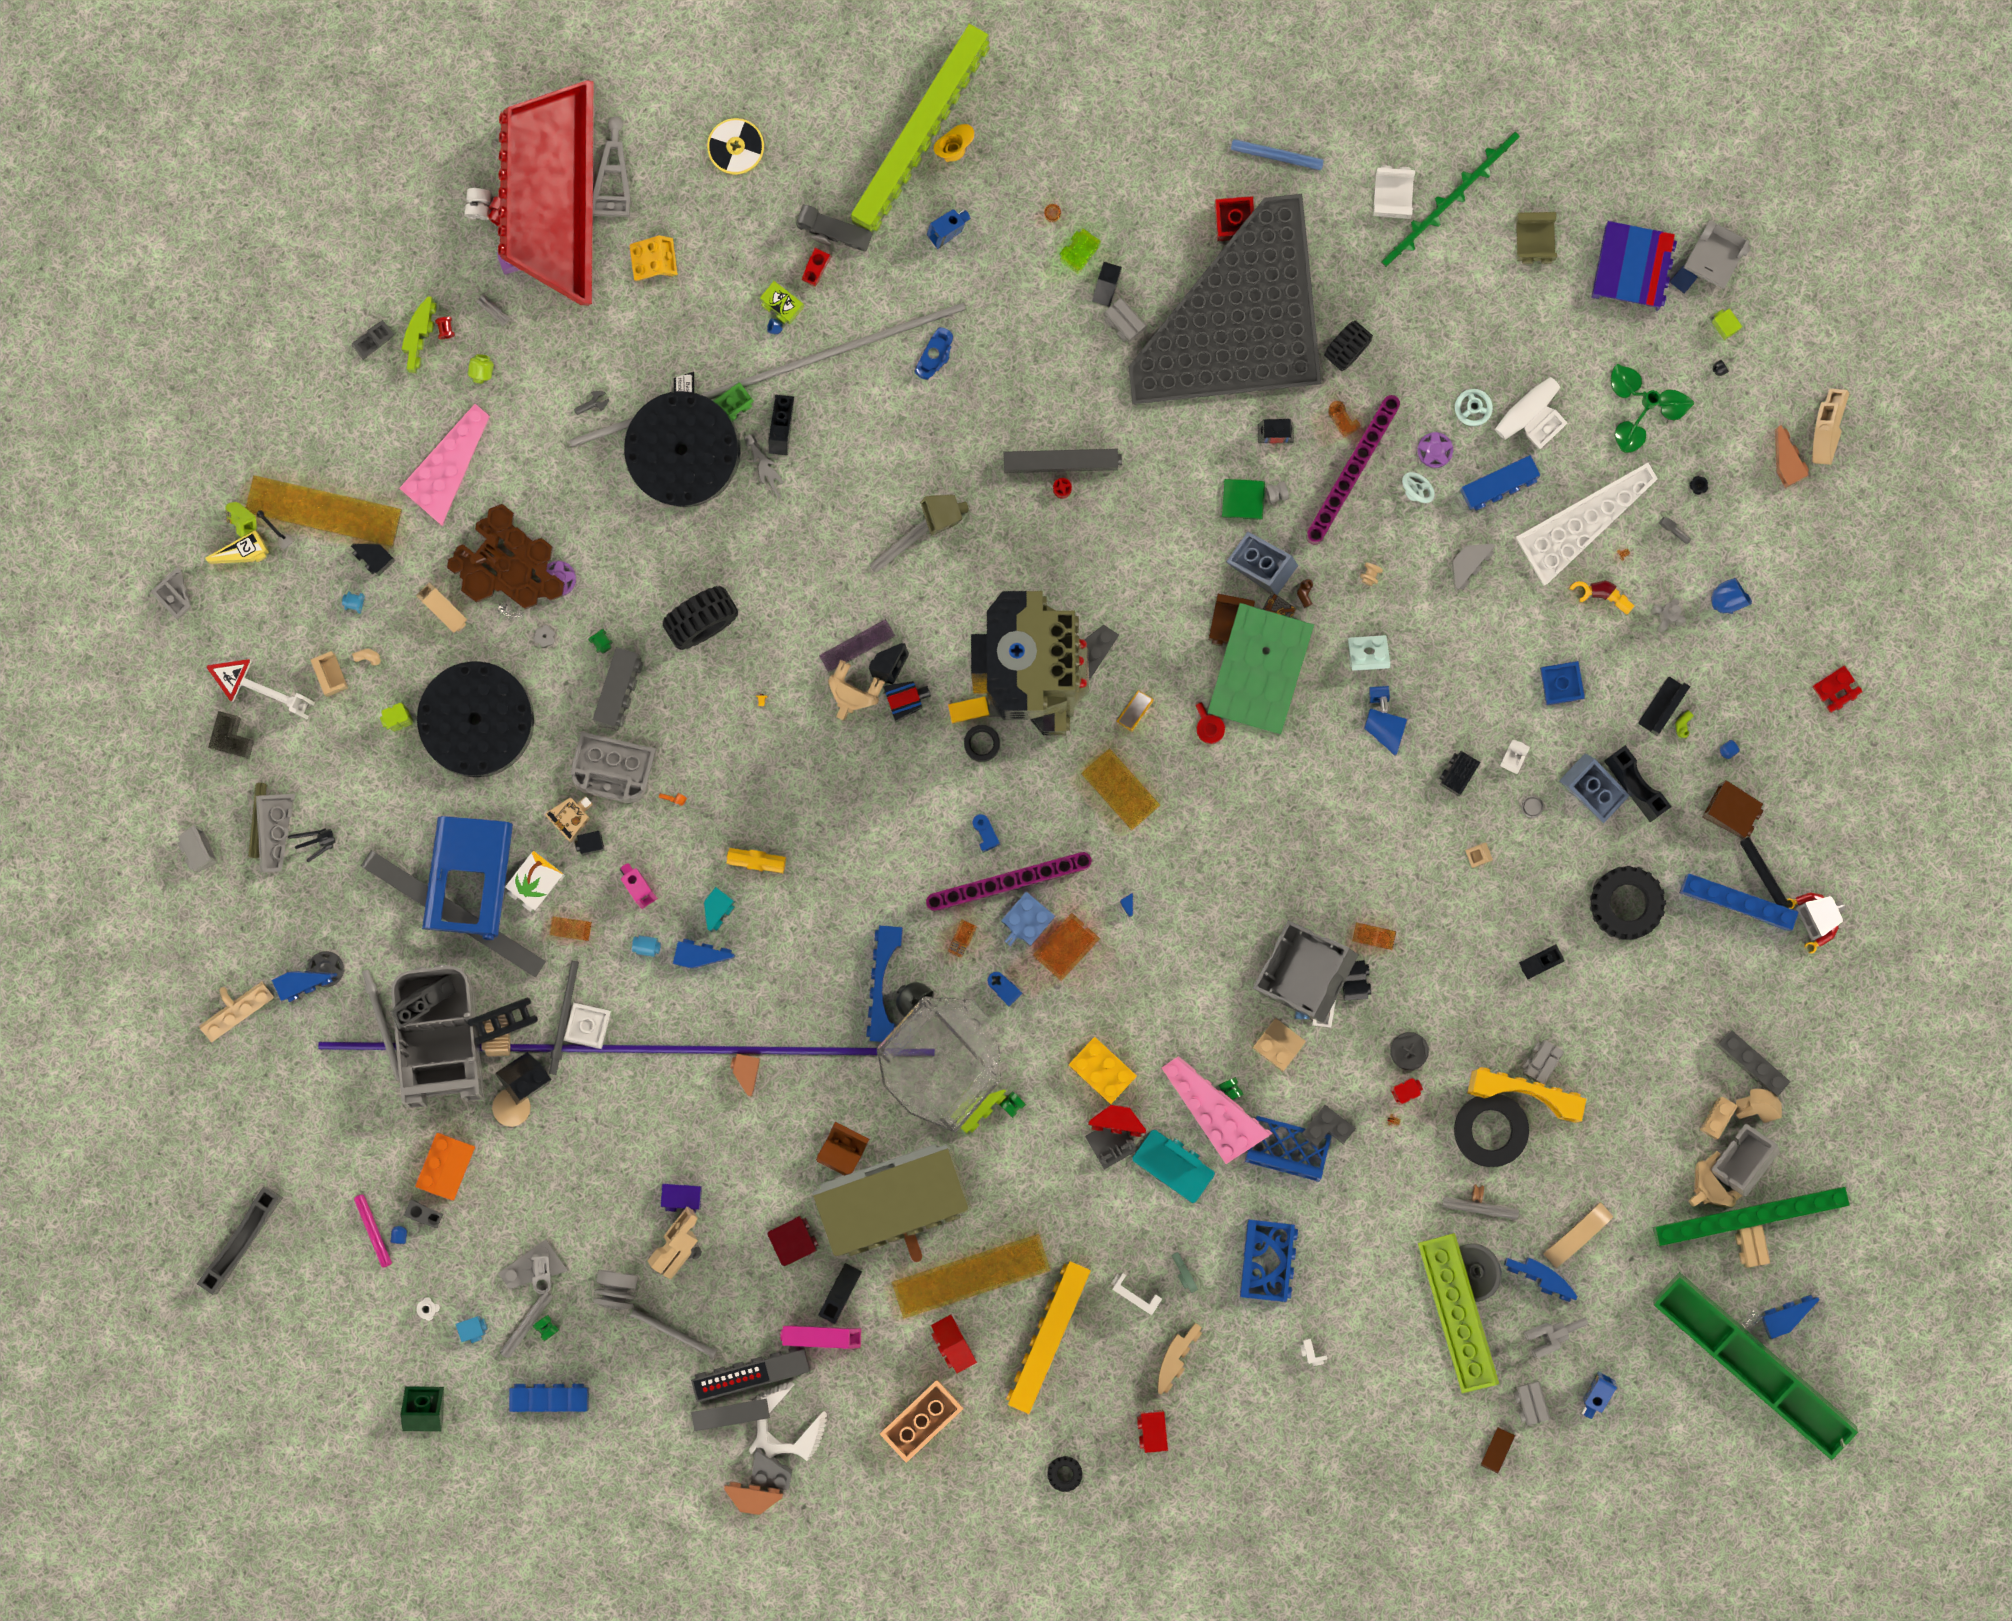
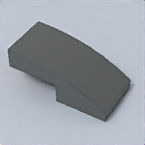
M382 320L368 329L365 335L354 341L352 347L364 360L389 341L394 334Z

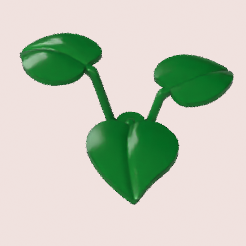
M1616 364L1612 370L1611 386L1615 394L1621 398H1628L1631 393L1634 396H1643L1642 405L1645 407L1635 424L1624 421L1615 430L1616 442L1624 453L1634 452L1645 443L1646 431L1644 428L1638 427V424L1649 409H1653L1656 405L1661 406V414L1668 420L1675 421L1681 419L1694 405V401L1690 397L1676 390H1665L1661 394L1655 390H1651L1648 393L1645 391L1635 392L1642 386V378L1636 370Z

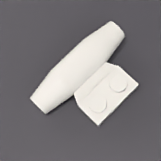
M1549 377L1531 389L1500 421L1495 428L1497 434L1506 440L1524 428L1528 439L1538 449H1541L1567 424L1555 409L1547 407L1560 389L1559 384Z

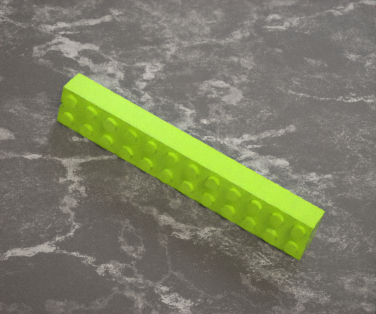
M970 23L968 24L851 213L853 224L872 233L874 230L876 232L882 225L881 219L883 215L887 216L892 209L891 202L893 199L897 200L902 192L901 186L903 183L907 184L910 180L912 168L918 167L922 160L920 158L922 152L928 151L932 143L930 142L932 136H937L941 129L940 123L943 119L946 121L949 117L951 105L957 104L961 97L959 94L961 89L967 88L971 80L969 78L971 73H976L980 66L979 61L981 57H986L990 50L989 34Z

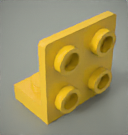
M658 235L629 245L635 281L660 274L666 276L678 275L673 238Z

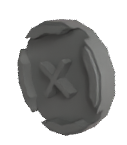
M1405 1032L1393 1040L1390 1047V1055L1393 1062L1399 1068L1415 1070L1426 1062L1429 1055V1047L1426 1040L1414 1032Z

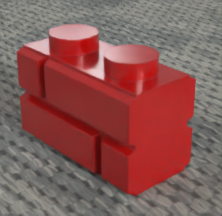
M1413 1078L1391 1087L1393 1097L1399 1105L1421 1096V1091L1423 1090L1420 1081Z

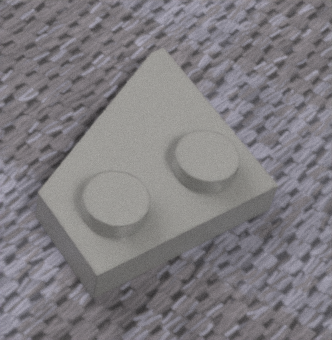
M179 567L174 569L151 591L177 620L192 607L182 571Z

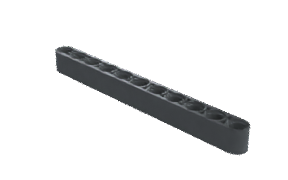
M370 850L361 867L425 907L428 886ZM444 897L442 918L444 920L466 924H477L479 922V918ZM501 932L498 933V937H494V940H485L479 934L466 933L535 978L546 963L545 960Z

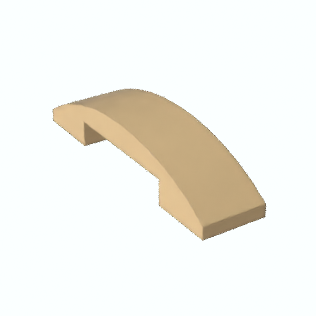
M1600 1202L1559 1241L1544 1252V1256L1555 1268L1559 1267L1613 1218V1215Z

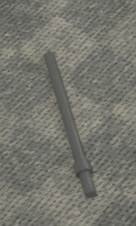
M571 961L554 1050H551L550 1055L552 1060L549 1074L557 1075L559 1060H562L563 1052L561 1050L579 965L578 961Z

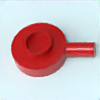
M1202 702L1196 704L1195 706L1201 717L1196 727L1197 736L1202 742L1207 744L1219 742L1225 734L1223 721L1215 715H1208Z

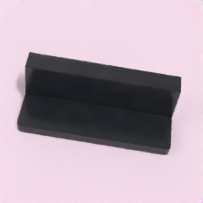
M1668 677L1638 724L1658 736L1691 686L1685 682L1681 684L1675 679Z

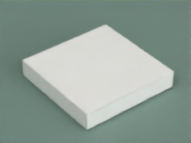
M573 1003L564 1041L602 1049L611 1011Z

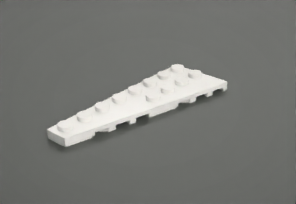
M1649 463L1516 537L1518 544L1543 586H1546L1658 479Z

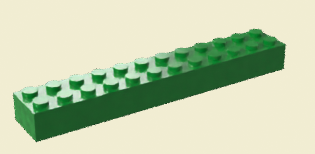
M1681 1272L1654 1298L1653 1305L1831 1461L1844 1448L1843 1443L1847 1445L1858 1434V1428L1852 1421Z

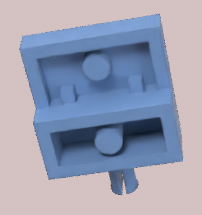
M1025 892L1001 921L1012 932L1004 942L1011 946L1019 938L1032 946L1056 916L1029 893Z

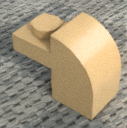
M1752 1089L1750 1090V1096L1736 1100V1105L1738 1106L1736 1108V1115L1739 1119L1758 1114L1763 1123L1782 1118V1103L1771 1091Z

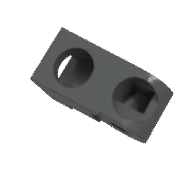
M411 1199L404 1216L437 1229L443 1214Z

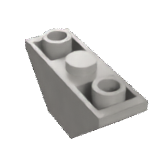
M1495 545L1465 546L1455 557L1451 564L1453 585L1456 592L1460 588L1464 590L1470 583L1468 578L1472 574L1476 576L1482 569L1480 565L1484 559L1488 561L1493 556L1494 552L1492 550Z

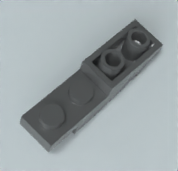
M444 975L433 983L420 987L390 1011L398 1029L429 1012L431 1007L456 993L449 975Z

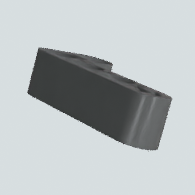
M805 204L802 205L796 221L797 228L800 230H808L809 233L814 235L823 234L829 240L843 242L846 246L864 252L867 251L873 235L869 230L820 214L818 209Z

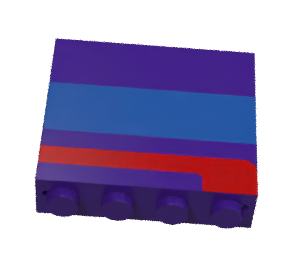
M1607 221L1591 298L1599 299L1602 296L1656 307V311H1659L1661 306L1664 307L1666 295L1663 294L1664 289L1668 288L1670 281L1667 273L1668 270L1672 269L1673 265L1671 253L1672 251L1675 252L1677 241L1674 240L1675 234Z

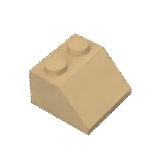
M1275 1018L1252 1049L1283 1072L1306 1041Z

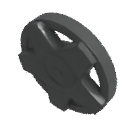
M322 951L311 958L308 972L336 973L337 976L334 978L337 979L334 982L325 986L318 985L321 987H331L342 979L344 964L337 954ZM329 954L331 956L326 959L322 955ZM315 960L316 966L311 969L312 964ZM338 961L340 963L341 970L336 967Z

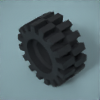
M1068 1456L1058 1457L1053 1460L1048 1468L1049 1483L1060 1492H1070L1076 1489L1082 1480V1468L1079 1462ZM1063 1466L1069 1467L1073 1472L1072 1478L1066 1482L1061 1481L1057 1476L1058 1470Z

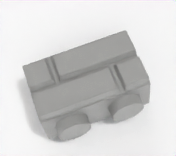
M1122 298L1104 312L1105 323L1110 328L1114 327L1118 331L1116 334L1123 342L1125 340L1128 343L1132 342L1146 329L1144 322Z
M1542 1040L1541 1043H1536L1532 1050L1535 1053L1532 1059L1528 1058L1522 1068L1525 1069L1523 1074L1536 1082L1546 1084L1564 1051L1548 1041Z
M1540 1381L1515 1387L1516 1391L1513 1392L1516 1403H1520L1522 1409L1519 1411L1521 1422H1525L1526 1425H1532L1550 1420Z

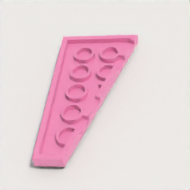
M476 404L470 408L399 488L442 526L490 418Z
M1179 1056L1162 1067V1070L1225 1164L1273 1134L1268 1129L1263 1128L1255 1118H1251L1246 1114L1243 1108L1221 1090L1218 1091L1214 1088L1210 1081L1203 1079L1196 1073L1194 1068Z

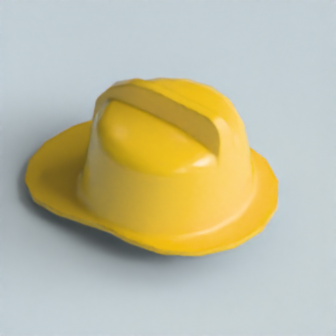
M960 124L952 128L935 142L933 149L935 154L944 158L946 162L960 160L965 154L966 147L973 141L975 133L973 127L969 124Z

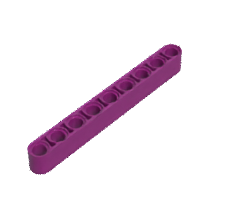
M1389 395L1383 400L1308 529L1306 539L1310 544L1318 545L1324 539L1400 407L1398 397ZM1388 401L1394 402L1395 405H1396V408H1394V409H1389V408H1387L1386 402H1388ZM1379 417L1384 418L1386 425H1379L1376 419ZM1375 434L1377 440L1371 442L1367 439V435ZM1365 450L1368 456L1361 458L1358 456V451ZM1355 466L1358 469V473L1351 474L1348 468ZM1339 483H1347L1349 489L1346 491L1341 490ZM1333 498L1337 499L1339 501V506L1332 507L1329 503V500ZM1327 515L1330 518V521L1328 523H1322L1320 521V516ZM1317 531L1320 534V538L1314 540L1311 538L1310 533Z
M1080 852L932 893L927 897L926 905L928 909L935 912L1087 870L1091 866L1092 859L1088 853ZM1079 857H1086L1088 864L1080 866L1077 862ZM1061 862H1068L1070 869L1063 872L1059 869V864ZM1049 867L1052 872L1050 876L1044 877L1040 873L1041 869ZM1023 873H1032L1033 879L1025 882L1022 879ZM1012 877L1015 881L1014 885L1006 887L1003 883L1004 879ZM988 882H993L996 885V889L993 892L985 890V885ZM968 888H976L977 895L969 897L966 894ZM950 893H957L959 899L956 902H950L948 900ZM936 897L940 899V905L935 908L931 907L929 904L931 898Z

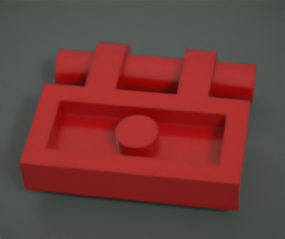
M1845 665L1812 686L1822 702L1830 699L1832 704L1827 706V710L1830 713L1836 709L1840 710L1844 704L1850 700L1854 701L1863 692L1859 686L1851 689L1849 685L1855 682ZM1844 689L1846 694L1838 699L1835 694Z

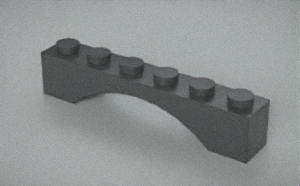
M263 1187L241 1224L220 1254L206 1269L197 1285L212 1295L218 1294L283 1199L282 1196L269 1187Z

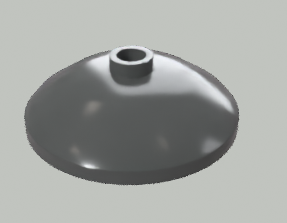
M1470 1243L1460 1246V1252L1475 1302L1490 1298L1498 1290L1501 1283L1502 1272L1497 1257L1490 1249L1480 1244ZM1477 1267L1481 1269V1274L1477 1273Z

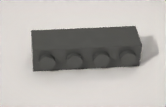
M1732 1030L1728 1031L1716 1045L1760 1085L1776 1096H1779L1791 1082Z

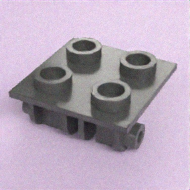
M1103 1128V1131L1095 1130L1085 1136L1104 1170L1137 1151L1127 1131H1122V1134L1111 1133V1129Z

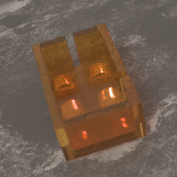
M1073 913L1047 939L1049 944L1047 945L1044 942L1033 954V957L1060 982L1067 977L1100 941V938L1088 927L1086 929L1083 928L1085 924Z

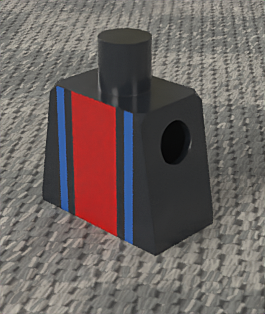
M1263 419L1258 424V443H1294V424L1292 420Z
M914 681L883 686L895 723L921 710L923 707L920 700L931 697L928 686L916 689Z

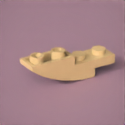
M1829 389L1826 401L1821 402L1814 433L1813 463L1832 464L1842 432L1839 426L1850 394L1847 390Z
M1194 1323L1184 1338L1176 1334L1170 1343L1159 1371L1158 1393L1160 1395L1163 1392L1167 1394L1173 1386L1171 1381L1175 1376L1179 1378L1185 1370L1183 1368L1184 1363L1179 1358L1180 1356L1184 1358L1191 1349L1188 1346L1192 1340L1196 1342L1201 1336L1202 1332L1200 1330L1202 1327Z

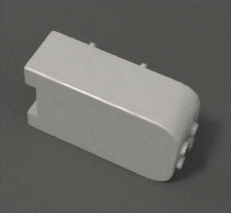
M435 965L434 968L427 969L426 967H417L415 970L406 971L398 975L392 984L393 1008L425 984H431L444 975H449L456 990V993L430 1008L429 1012L401 1029H398L394 1021L401 1102L408 1109L427 1107V1097L460 1093L461 1098L466 1102L485 1099L480 1044L478 1045L475 1042V1038L479 1036L476 1025L471 1027L468 1024L469 1019L477 1016L474 987L467 975L455 966Z

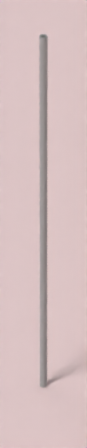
M960 303L700 395L711 399L720 396L738 382L743 387L955 314L966 310L964 303ZM633 418L571 439V446L574 447L628 428Z

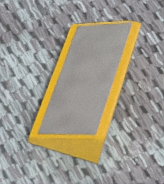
M1138 690L1116 722L1133 732L1154 699Z

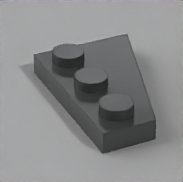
M1102 625L1084 639L1089 650V655L1086 657L1087 682L1090 681L1119 634L1105 625Z

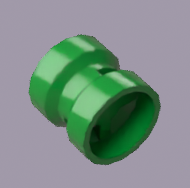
M1236 1077L1218 1085L1220 1090L1232 1100L1244 1095L1242 1090L1238 1088ZM1235 1086L1234 1089H1231V1090H1229V1091L1226 1092L1227 1089H1229V1088Z
M1012 1091L1009 1094V1098L1006 1101H1002L999 1105L1013 1118L1017 1111L1026 1104Z
M546 1315L533 1325V1328L540 1332L544 1342L559 1331V1328L552 1324V1319L549 1315Z

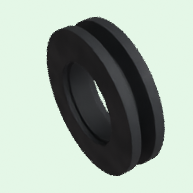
M1495 1094L1488 1098L1476 1096L1465 1103L1458 1112L1454 1124V1136L1458 1148L1467 1159L1480 1166L1499 1167L1514 1161L1523 1152L1529 1138V1123L1525 1112L1513 1099L1502 1094ZM1484 1111H1498L1510 1122V1138L1506 1145L1500 1149H1484L1473 1138V1122Z

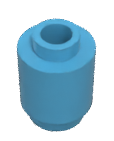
M641 935L639 937L634 936L632 952L655 957L656 953H660L661 942H658V938Z

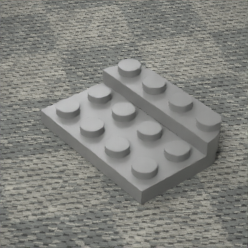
M581 732L571 769L574 786L585 794L625 803L638 802L647 791L656 749Z

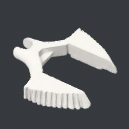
M789 1382L788 1384H780L778 1387L775 1386L771 1390L768 1389L767 1392L764 1391L763 1394L761 1393L756 1396L757 1398H754L753 1401L767 1398L770 1413L795 1384ZM823 1411L795 1444L793 1442L780 1443L768 1432L767 1419L757 1420V1437L749 1448L750 1454L756 1448H763L766 1453L765 1455L769 1458L782 1453H794L808 1461L813 1456L812 1454L817 1451V1447H819L821 1442V1436H823L824 1427L826 1426V1412Z

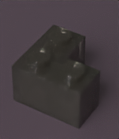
M218 711L208 746L209 749L249 760L254 741L237 736L241 721L240 717Z

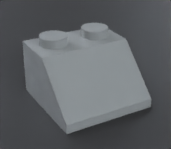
M194 825L178 836L180 841L178 846L182 853L185 852L188 858L185 861L190 870L193 869L194 872H200L218 863L202 828Z

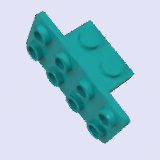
M1152 1130L1133 1156V1162L1191 1203L1197 1202L1215 1176V1172L1198 1159L1200 1155L1191 1149L1188 1152L1182 1148L1184 1144L1174 1138L1172 1141L1157 1130Z

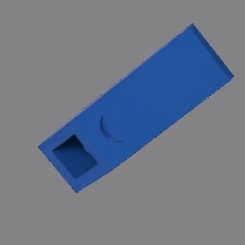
M683 939V942L678 941L673 964L694 969L733 959L735 954H732V950L721 947L719 951L713 949V945L702 943V946L694 945L695 941Z
M291 971L273 979L272 982L280 1000L288 999V1002L300 998L298 994L302 992L308 994L315 991V986L319 984L325 986L333 982L332 978L336 977L337 974Z
M1808 1295L1801 1298L1802 1303L1795 1305L1794 1301L1783 1304V1310L1776 1311V1308H1771L1764 1311L1765 1315H1762L1761 1319L1768 1338L1773 1339L1790 1333L1819 1301V1297Z

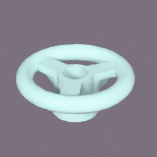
M1479 389L1466 390L1456 399L1455 413L1458 419L1466 425H1482L1492 414L1493 405L1490 397ZM1474 394L1481 396L1485 400L1487 408L1483 407L1482 401L1479 398H1475ZM1468 396L1467 410L1461 413V402ZM1472 404L1477 405L1476 410L1471 408ZM1471 413L1485 414L1476 421L1467 419Z
M1408 472L1403 476L1402 484L1406 490L1405 494L1410 500L1429 503L1434 499V489L1425 477L1415 472ZM1411 478H1415L1421 481L1422 483L1420 484L1418 482H1415ZM1424 489H1428V497H1424Z

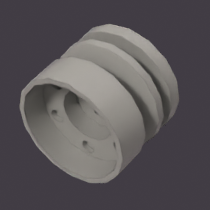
M598 1270L596 1282L604 1285V1289H597L594 1293L603 1296L602 1298L594 1297L593 1303L599 1304L604 1308L616 1310L633 1309L634 1304L625 1302V1300L635 1299L634 1295L627 1293V1289L637 1288L638 1276Z

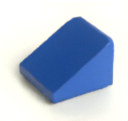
M1133 893L1120 900V904L1128 917L1133 916Z

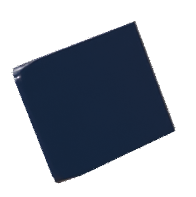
M1683 265L1670 283L1685 294L1698 277L1685 269Z

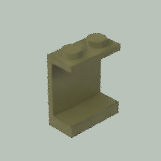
M1524 212L1517 214V261H1522V264H1533L1534 261H1541V264L1553 263L1552 261L1556 260L1554 226L1556 212Z

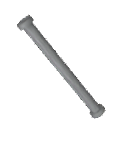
M637 1307L633 1309L630 1315L631 1318L634 1319L635 1317L709 1355V1358L713 1360L718 1349H712L640 1312Z

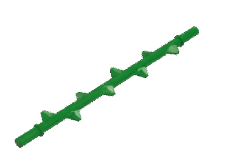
M1514 132L1496 150L1486 148L1487 159L1472 174L1463 171L1461 173L1463 182L1446 199L1437 196L1435 198L1437 208L1422 222L1413 220L1411 222L1413 231L1397 247H1394V250L1381 263L1387 267L1398 255L1402 254L1401 252L1404 249L1414 251V240L1429 225L1439 227L1441 225L1439 215L1455 200L1464 202V191L1479 176L1485 178L1491 176L1489 167L1504 152L1508 151L1507 149L1520 137L1519 134Z

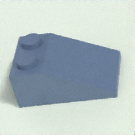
M1250 532L1246 533L1226 561L1227 564L1261 588L1275 595H1278L1298 567L1292 555Z
M1586 753L1559 780L1573 796L1603 823L1630 796L1595 758Z

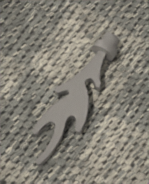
M751 434L746 436V446H751L753 451V462L755 463L757 458L760 459L758 469L762 484L765 483L764 477L767 476L774 493L781 498L782 496L778 493L773 480L777 479L781 484H783V481L777 472L768 466V464L773 465L774 462L766 458L755 446L757 441L753 439Z

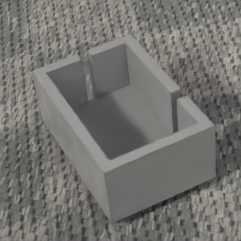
M1745 1124L1735 1137L1737 1143L1735 1141L1731 1142L1711 1170L1718 1180L1728 1186L1730 1184L1732 1189L1747 1197L1780 1153L1778 1144Z

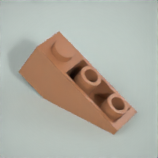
M1782 425L1775 429L1776 472L1785 488L1805 479L1809 475V469L1804 461L1801 462L1798 456L1800 455L1798 448L1790 442L1788 430L1786 428L1783 429Z

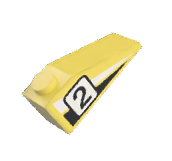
M255 530L207 556L205 559L210 564L253 562L255 560L260 562L266 558V554L269 551L260 534Z

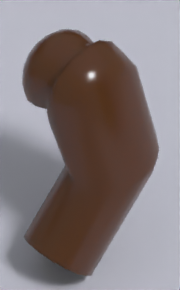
M1310 579L1303 580L1297 590V596L1304 609L1312 605L1308 596L1311 588H1313V582Z

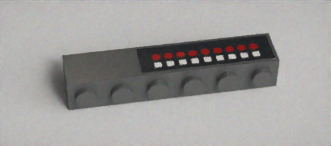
M800 1346L788 1349L789 1353L782 1355L781 1351L772 1353L769 1359L763 1360L761 1356L751 1359L752 1363L744 1365V1362L732 1364V1369L725 1370L724 1366L713 1369V1374L706 1375V1372L695 1374V1379H692L691 1382L696 1402L811 1372L805 1349L801 1350Z

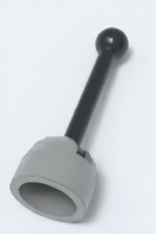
M263 511L257 512V517L262 518L278 535V544L283 550L295 541L289 534H281L264 516Z

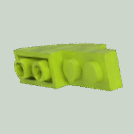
M430 296L415 311L403 339L401 350L408 354L406 369L409 373H417V368L420 369L421 367L419 351L423 350L424 339H421V337H429L430 332L433 333L434 321H431L432 314L436 313L437 303H434V299Z

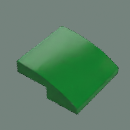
M1224 479L1222 517L1263 520L1265 482Z

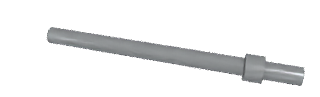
M369 969L364 970L362 975L366 984V994H369L396 1081H398V1059L376 993L378 991L376 983H373Z

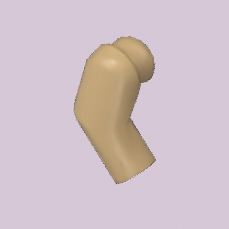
M363 649L352 653L355 662L366 659L373 666L381 662L380 655L371 649Z

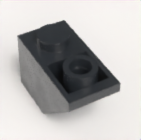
M353 543L351 545L354 549L352 554L359 561L363 559L367 563L365 568L372 575L376 573L380 576L396 561L380 544Z

